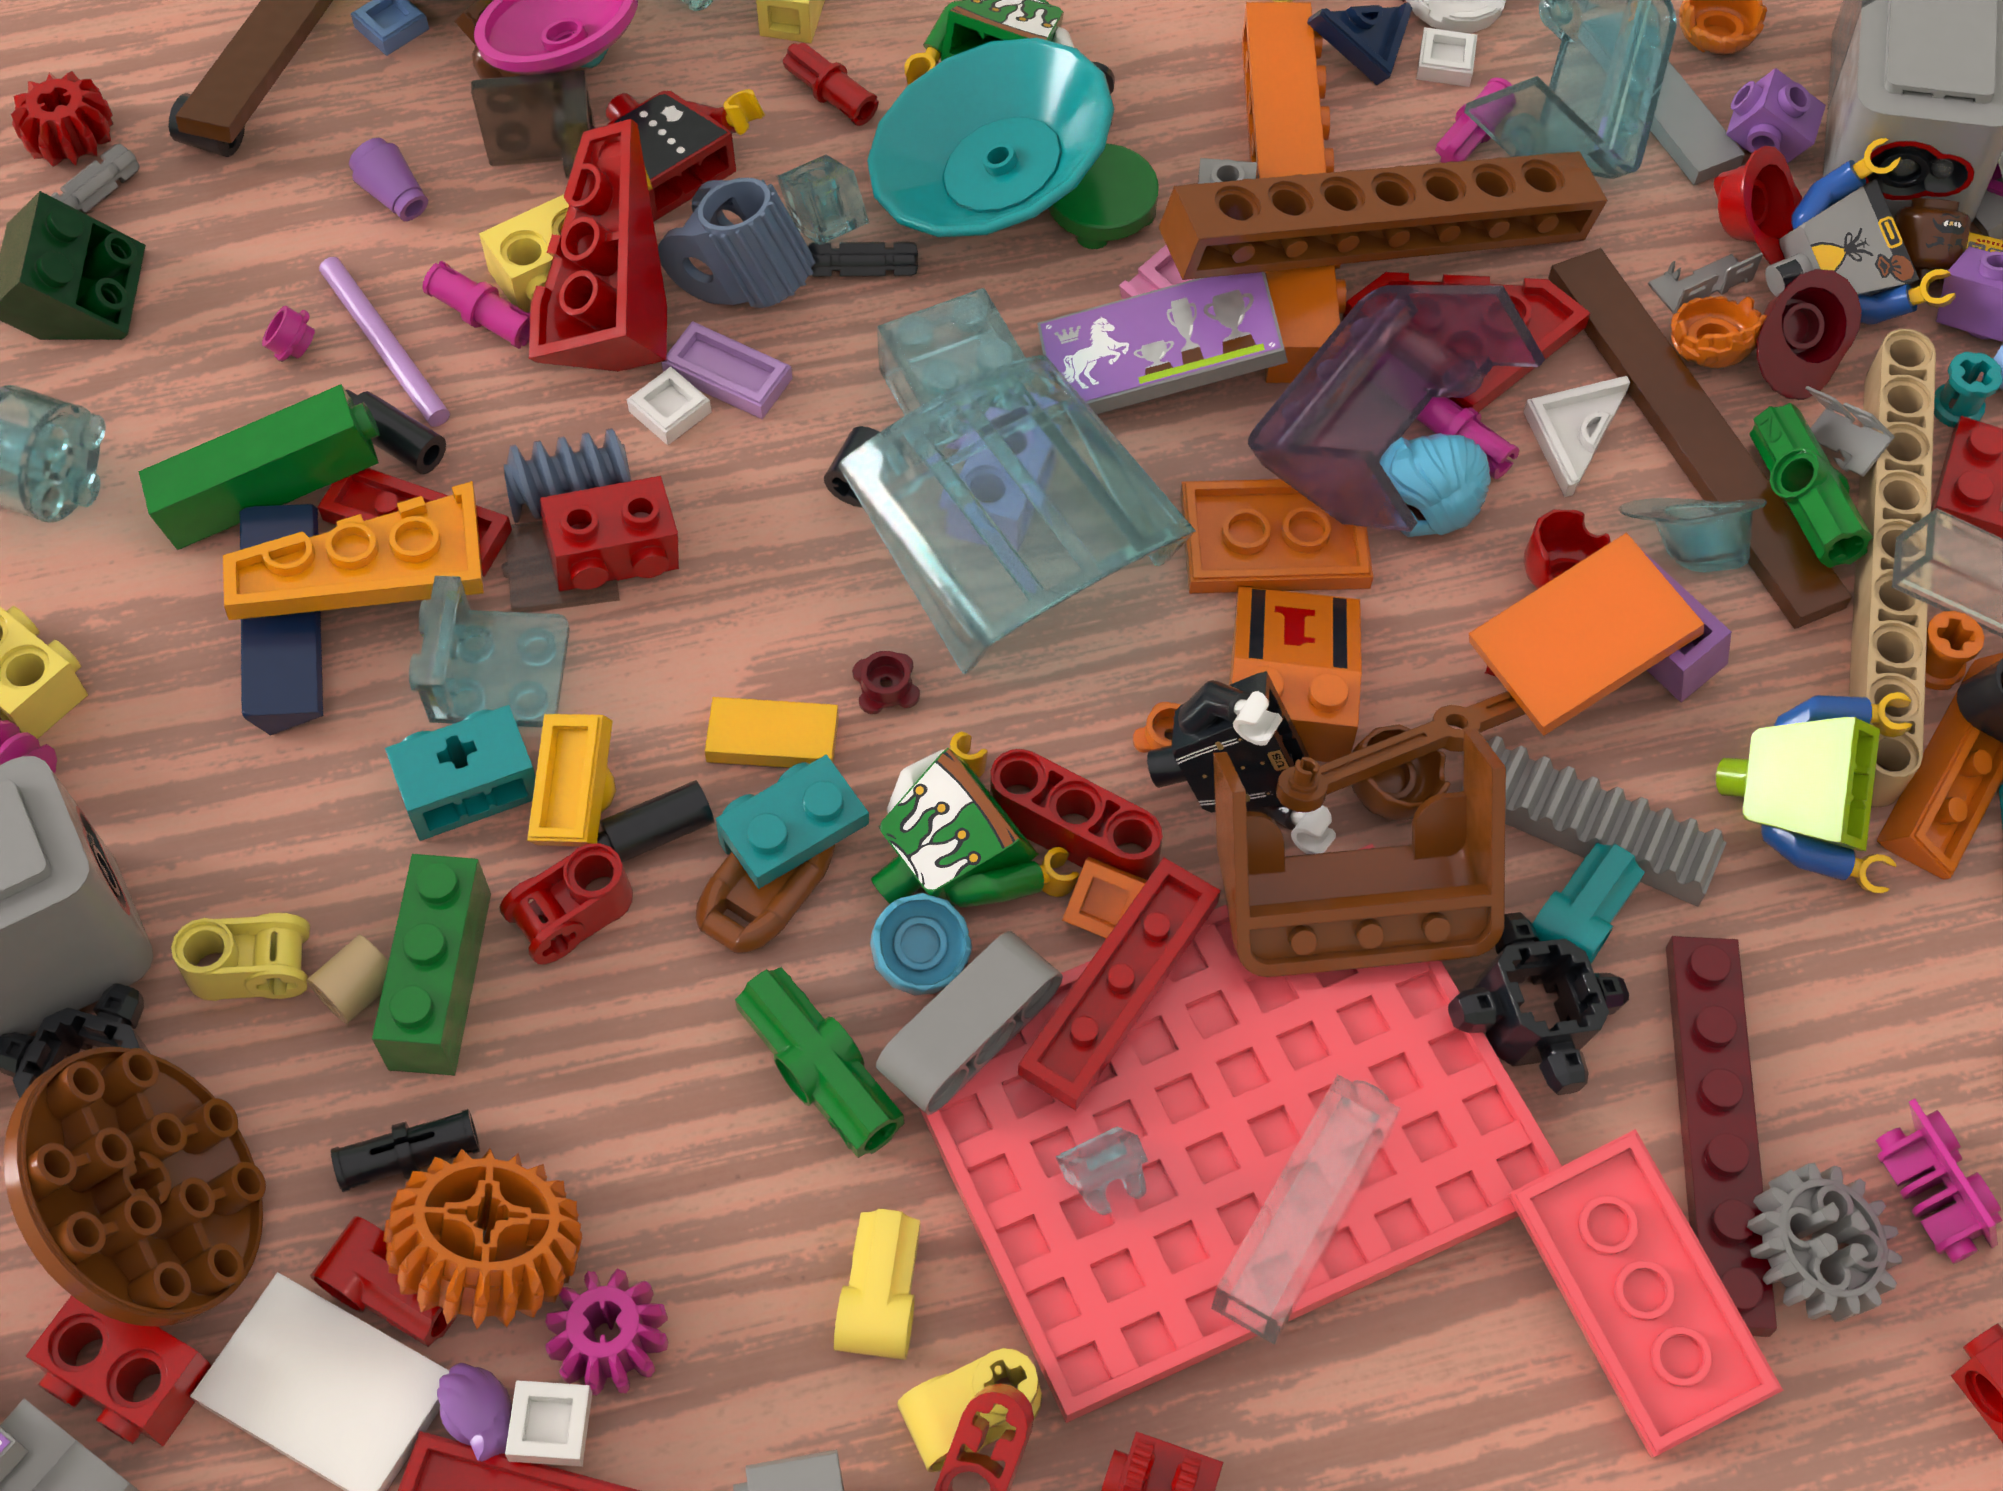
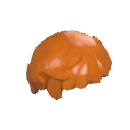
M1683 0L1679 8V22L1684 37L1703 53L1709 51L1714 54L1727 55L1745 49L1760 35L1764 27L1763 22L1766 17L1767 7L1762 4V0Z
M1724 296L1696 297L1688 303H1683L1677 313L1673 314L1671 320V340L1679 355L1688 362L1692 361L1698 365L1716 369L1730 367L1747 358L1757 348V338L1767 315L1753 309L1755 301L1750 296L1744 298L1739 304L1734 300L1729 301Z

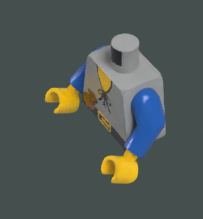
M1880 138L1868 145L1863 159L1857 163L1849 160L1811 185L1791 215L1793 231L1780 238V248L1785 259L1766 268V282L1774 296L1783 292L1800 274L1814 269L1835 271L1848 279L1858 294L1862 310L1860 322L1862 324H1877L1917 311V305L1924 302L1939 308L1951 304L1955 299L1956 293L1948 294L1942 298H1934L1928 294V287L1934 280L1951 276V273L1947 270H1932L1922 278L1920 286L1911 287L1910 284L1918 281L1919 277L1877 179L1866 184L1865 177L1873 172L1885 174L1897 167L1900 157L1885 168L1874 166L1870 159L1872 150L1890 139Z

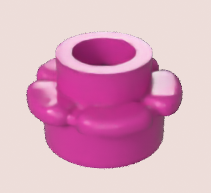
M283 306L269 323L263 336L262 346L274 352V357L278 361L283 362L290 355L299 359L309 347L315 329L306 324L309 321L308 311L302 310L298 313L287 306Z

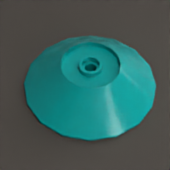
M1040 38L991 41L944 59L909 84L879 121L867 159L874 198L898 224L938 238L989 235L1037 217L1077 188L1105 149L1115 110L1105 73L1077 48Z

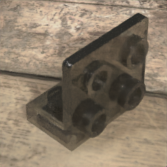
M584 70L479 79L471 82V94L488 161L491 166L563 160L565 177L569 179L583 132L596 129Z

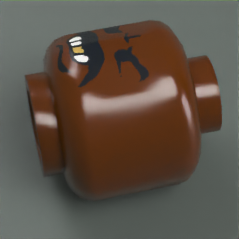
M1912 198L1911 207H1904L1896 212L1894 221L1919 277L1918 281H1922V278L1932 270L1943 269L1948 271L1967 249L1971 220L1967 214L1958 211L1959 202L1930 198ZM1936 279L1933 282L1940 283L1941 279Z

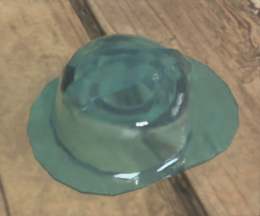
M1652 498L1624 503L1619 507V512L1631 518L1655 521L1667 553L1678 564L1692 571L1711 572L1738 569L1748 563L1752 540L1753 511L1764 507L1767 501L1764 499H1745L1719 502L1682 498Z

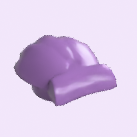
M465 1363L452 1366L449 1374L443 1375L439 1379L440 1387L437 1389L440 1416L446 1430L459 1442L471 1445L478 1461H485L495 1455L505 1453L512 1411V1403L507 1389L488 1370Z

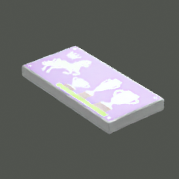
M1265 272L1194 279L1037 323L1054 412L1059 425L1288 363Z

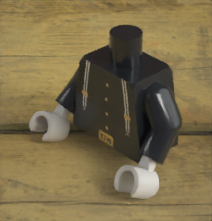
M1267 671L1257 673L1230 685L1214 680L1207 681L1186 703L1180 705L1175 711L1172 745L1148 752V770L1155 786L1160 788L1187 781L1202 809L1211 813L1216 812L1214 753L1227 752L1246 790L1247 811L1264 813L1292 830L1291 838L1294 844L1304 853H1324L1336 838L1334 830L1328 828L1332 822L1331 813L1328 808L1322 805L1315 811L1307 813L1296 812L1281 804L1276 796L1277 783L1282 771L1295 766L1298 759L1301 761L1302 757L1310 758Z

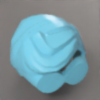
M1438 433L1421 436L1412 440L1400 437L1382 455L1376 470L1377 483L1383 490L1386 504L1392 511L1400 531L1406 537L1433 534L1444 535L1467 527L1480 513L1491 483L1486 453L1474 440L1461 435ZM1396 499L1418 508L1426 520H1417L1412 511L1398 503Z

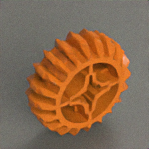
M491 1148L480 1159H472L461 1149L453 1160V1164L434 1157L430 1167L427 1168V1172L412 1171L410 1179L406 1182L405 1189L397 1190L396 1197L391 1202L390 1219L386 1220L384 1242L387 1243L386 1261L389 1265V1273L398 1275L397 1282L400 1285L401 1294L418 1293L417 1301L419 1302L421 1312L436 1306L442 1307L447 1324L458 1314L471 1316L476 1329L489 1316H495L507 1328L512 1319L515 1318L516 1310L534 1318L538 1309L542 1307L543 1301L556 1302L558 1295L562 1292L564 1283H569L570 1276H573L575 1273L582 1241L581 1223L577 1222L579 1217L577 1201L566 1198L567 1193L565 1192L564 1181H547L544 1164L530 1169L522 1167L519 1152L509 1161L495 1159Z

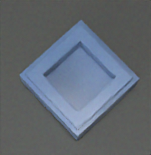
M372 0L351 13L354 27L386 56L429 30L426 15L409 0Z

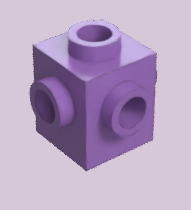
M1775 68L1758 82H1747L1737 92L1731 102L1730 107L1733 110V114L1726 135L1750 153L1765 145L1776 147L1784 155L1788 163L1814 145L1826 105L1810 94L1801 84L1794 82Z

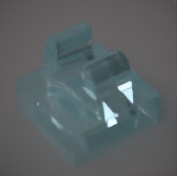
M1118 1126L1055 1156L1066 1182L1075 1186L1087 1205L1101 1215H1107L1112 1212L1105 1193L1108 1184L1115 1179H1121L1128 1195L1135 1199H1139L1146 1194L1142 1164L1147 1162L1148 1159L1138 1135Z

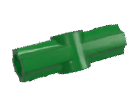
M1788 403L1780 407L1769 406L1753 419L1754 427L1749 435L1771 473L1770 485L1772 490L1787 502L1822 564L1829 568L1840 564L1851 565L1868 552L1867 546L1873 535L1849 496L1850 487L1847 478L1831 465L1807 421L1795 405Z
M782 967L770 971L766 969L747 982L745 989L735 999L737 1010L774 1054L773 1059L780 1074L795 1095L807 1106L814 1103L827 1119L832 1129H835L849 1150L851 1149L857 1158L868 1153L873 1154L890 1142L898 1129L905 1124L904 1115L865 1069V1063L858 1047L840 1023L830 1016L824 1019L809 1001L806 994L794 983L791 976Z

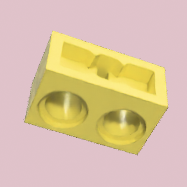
M564 194L479 233L488 271L508 300L527 313L530 312L536 285L544 287L553 260V256L546 253L552 234H561L569 204L564 199Z
M12 606L5 611L0 607L1 721L9 720L19 727L20 733L28 732L38 739L88 696L75 673L81 668V665L75 656L59 641L54 639L47 645L37 637L40 634L38 628L20 609Z

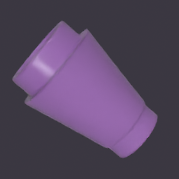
M372 138L362 143L353 152L349 160V167L353 171L352 177L357 185L393 213L397 214L403 221L413 220L423 213L428 205V199L423 194L421 187L397 145L387 143L382 138Z

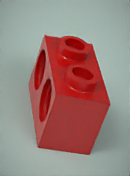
M72 1295L26 1354V1357L45 1373L38 1385L46 1392L74 1409L82 1398H85L103 1410L96 1421L113 1434L132 1445L140 1434H143L162 1447L195 1403L190 1396L212 1366L197 1350L161 1328L129 1324L109 1318L89 1308ZM103 1339L99 1354L91 1362L76 1366V1359L80 1350L94 1340ZM161 1374V1381L156 1392L146 1400L133 1402V1394L137 1385L148 1376Z

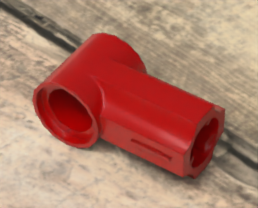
M354 1216L310 1274L311 1279L323 1290L348 1307L362 1313L367 1308L393 1327L398 1328L413 1339L429 1347L435 1340L445 1335L457 1316L447 1324L442 1307L436 1306L421 1312L419 1302L417 1301L418 1293L401 1294L400 1285L397 1282L398 1275L389 1273V1265L386 1261L387 1243L384 1242V1231L371 1222Z

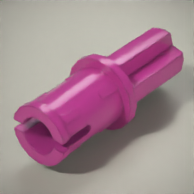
M1498 77L1490 79L1472 103L1464 104L1457 111L1456 122L1436 144L1435 151L1441 156V163L1465 161L1480 143L1487 142L1494 136L1497 122L1508 109L1513 107L1518 98L1514 86L1509 81Z

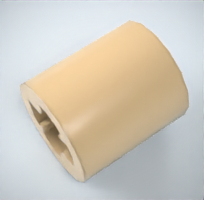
M359 934L306 981L327 1008L342 1022L347 1024L382 994L389 961L369 940Z

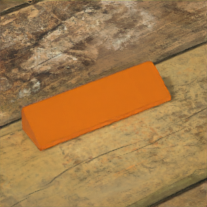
M2003 652L1975 660L1962 682L2003 659ZM1957 692L1923 753L1919 769L1900 795L1877 838V842L1886 850L1943 880L1951 879L2003 779V743L1977 729L1964 718L1957 703Z

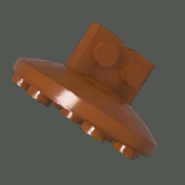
M100 1047L73 1054L48 1069L25 1090L15 1106L6 1131L3 1162L5 1186L13 1215L27 1245L47 1273L63 1289L89 1308L109 1318L140 1326L159 1327L186 1322L202 1315L226 1300L241 1285L255 1261L260 1245L263 1226L262 1197L266 1191V1181L260 1169L254 1164L249 1148L238 1129L237 1114L228 1102L215 1098L201 1083L181 1068L140 1048Z

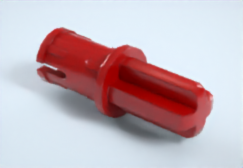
M793 43L788 47L787 54L783 59L785 69L813 90L814 98L818 102H829L857 126H862L870 121L877 111L879 105L878 97L850 78L843 64L829 62L806 43Z

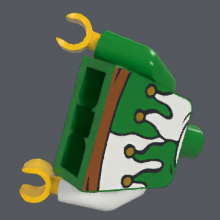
M1046 0L953 1L944 8L923 44L926 49L925 53H916L906 60L904 70L907 84H911L935 67L939 60L943 61L948 57L991 41L1040 38L1074 48L1069 32L1061 28L1064 12L1061 8L1049 4Z
M961 731L952 737L950 749H942L905 767L900 772L887 807L888 815L881 821L879 827L881 833L898 856L871 878V881L889 904L899 898L911 896L923 887L931 896L948 900L953 906L968 908L1007 902L1037 894L1042 890L1050 896H1065L1072 891L1080 874L1079 872H1073L1069 875H1060L1054 872L1052 868L1063 866L1069 856L1066 849L1062 847H1054L1049 850L1041 865L1032 861L1039 854L979 779L985 772L988 750L984 748L978 753L968 755L967 753L971 749L972 736Z

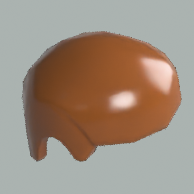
M1400 724L1375 728L1358 743L1353 752L1411 729ZM1436 750L1352 785V789L1365 808L1371 813L1390 821L1413 819L1416 810L1425 800L1448 791L1451 783L1445 781L1446 755L1444 752Z

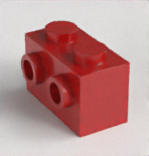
M661 476L540 498L543 534L559 592L577 588L590 590L604 583L635 577L652 578L666 571L679 569L678 531Z

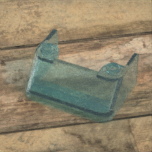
M1540 0L1539 14L1542 22L1561 40L1549 87L1538 76L1466 103L1464 112L1511 157L1580 151L1592 174L1596 177L1615 179L1636 172L1642 164L1676 33L1677 19L1671 0Z

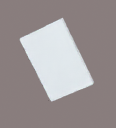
M277 1272L190 1397L197 1404L344 1491H387L410 1457L419 1432H426L440 1411V1403L437 1397V1389L440 1387L439 1379L443 1375L449 1374V1370Z

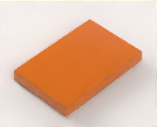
M1360 477L1182 481L1180 496L1189 594L1237 592L1238 586L1280 591L1371 589L1373 571Z
M1626 532L1469 633V643L1541 734L1545 736L1704 634V623Z

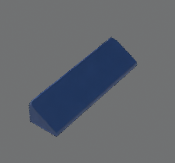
M313 504L253 506L241 509L240 550L299 532H304L308 537L319 535L318 508ZM321 611L241 619L242 715L247 721L270 736L323 716Z

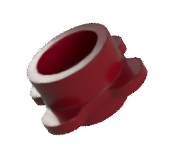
M879 651L866 659L859 660L854 665L852 673L853 678L861 686L860 708L868 714H878L886 707L899 705L903 708H911L915 706L920 699V690L912 684L913 660L904 653L893 651ZM882 681L892 682L889 687H883L880 683Z

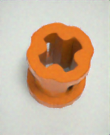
M1943 611L1935 615L1927 625L1926 688L1948 690L1964 677L1967 666L1966 662L1974 659L1984 645L1985 637L1983 630L1975 619L1965 613Z

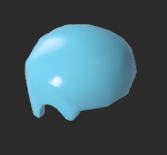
M925 893L899 898L888 905L877 918L870 940L875 969L891 987L914 996L935 994L943 990L964 970L972 952V943L965 918L948 900Z

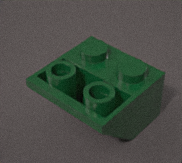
M39 191L6 225L0 251V321L40 340H122L129 332L146 245Z

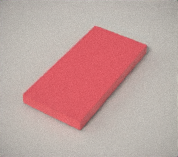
M1636 1129L1508 1194L1650 1457H1656L1784 1391Z

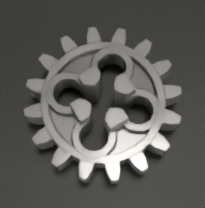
M1809 1163L1794 1172L1789 1170L1768 1182L1770 1189L1757 1195L1753 1201L1763 1213L1749 1220L1747 1228L1762 1236L1763 1243L1752 1248L1750 1252L1754 1258L1767 1259L1771 1266V1269L1762 1278L1765 1284H1774L1781 1281L1786 1287L1783 1303L1790 1307L1805 1300L1808 1318L1813 1320L1830 1314L1835 1322H1841L1881 1305L1880 1295L1895 1289L1897 1284L1886 1270L1901 1264L1902 1256L1887 1248V1240L1897 1236L1899 1233L1897 1227L1882 1225L1877 1217L1886 1207L1882 1200L1868 1204L1863 1198L1866 1182L1860 1178L1848 1185H1844L1841 1167L1834 1165L1820 1173L1815 1163ZM1812 1234V1239H1811V1240H1808V1241L1800 1240V1239H1802V1238H1804V1237H1806V1236ZM1838 1244H1849L1848 1246L1838 1250Z

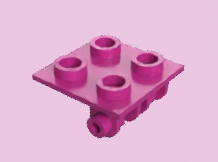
M1912 1099L1909 1101V1106L1916 1132L1906 1137L1899 1127L1883 1134L1876 1140L1882 1150L1877 1157L1885 1165L1898 1187L1933 1168L1935 1169V1171L1907 1185L1900 1191L1903 1199H1909L1942 1182L1947 1189L1921 1202L1911 1211L1915 1218H1918L1955 1200L1956 1203L1920 1221L1935 1245L1937 1253L1939 1255L1946 1253L1951 1262L1955 1264L1978 1251L1972 1240L1981 1235L1985 1237L1991 1248L1998 1245L1996 1224L2002 1222L1998 1213L2001 1211V1208L1978 1172L1966 1178L1957 1165V1162L1963 1160L1958 1151L1961 1146L1940 1112L1936 1110L1926 1116L1916 1099Z

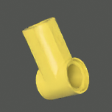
M877 1209L872 1212H861L852 1257L853 1263L849 1286L843 1285L838 1303L834 1332L835 1351L906 1360L914 1315L915 1296L911 1294L921 1229L920 1220L895 1210Z

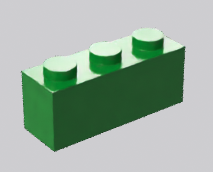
M412 854L372 1036V1040L388 1071L451 1076L456 1074L491 898V892L478 859Z

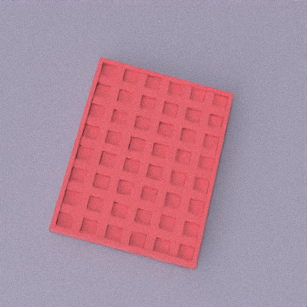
M1370 844L1360 849H1371L1374 846ZM1227 904L1211 912L1076 1111L1018 1075V1064L1090 961L1062 972L1063 979L1061 985L1046 1006L942 1108L929 1115L920 1109L1066 1423L1518 1217L1519 1215L1508 1194L1562 1167L1483 1032L1467 1033L1453 1026L1448 1012V1004L1460 992L1442 961L1277 977L1258 976L1249 972L1240 962L1233 944Z

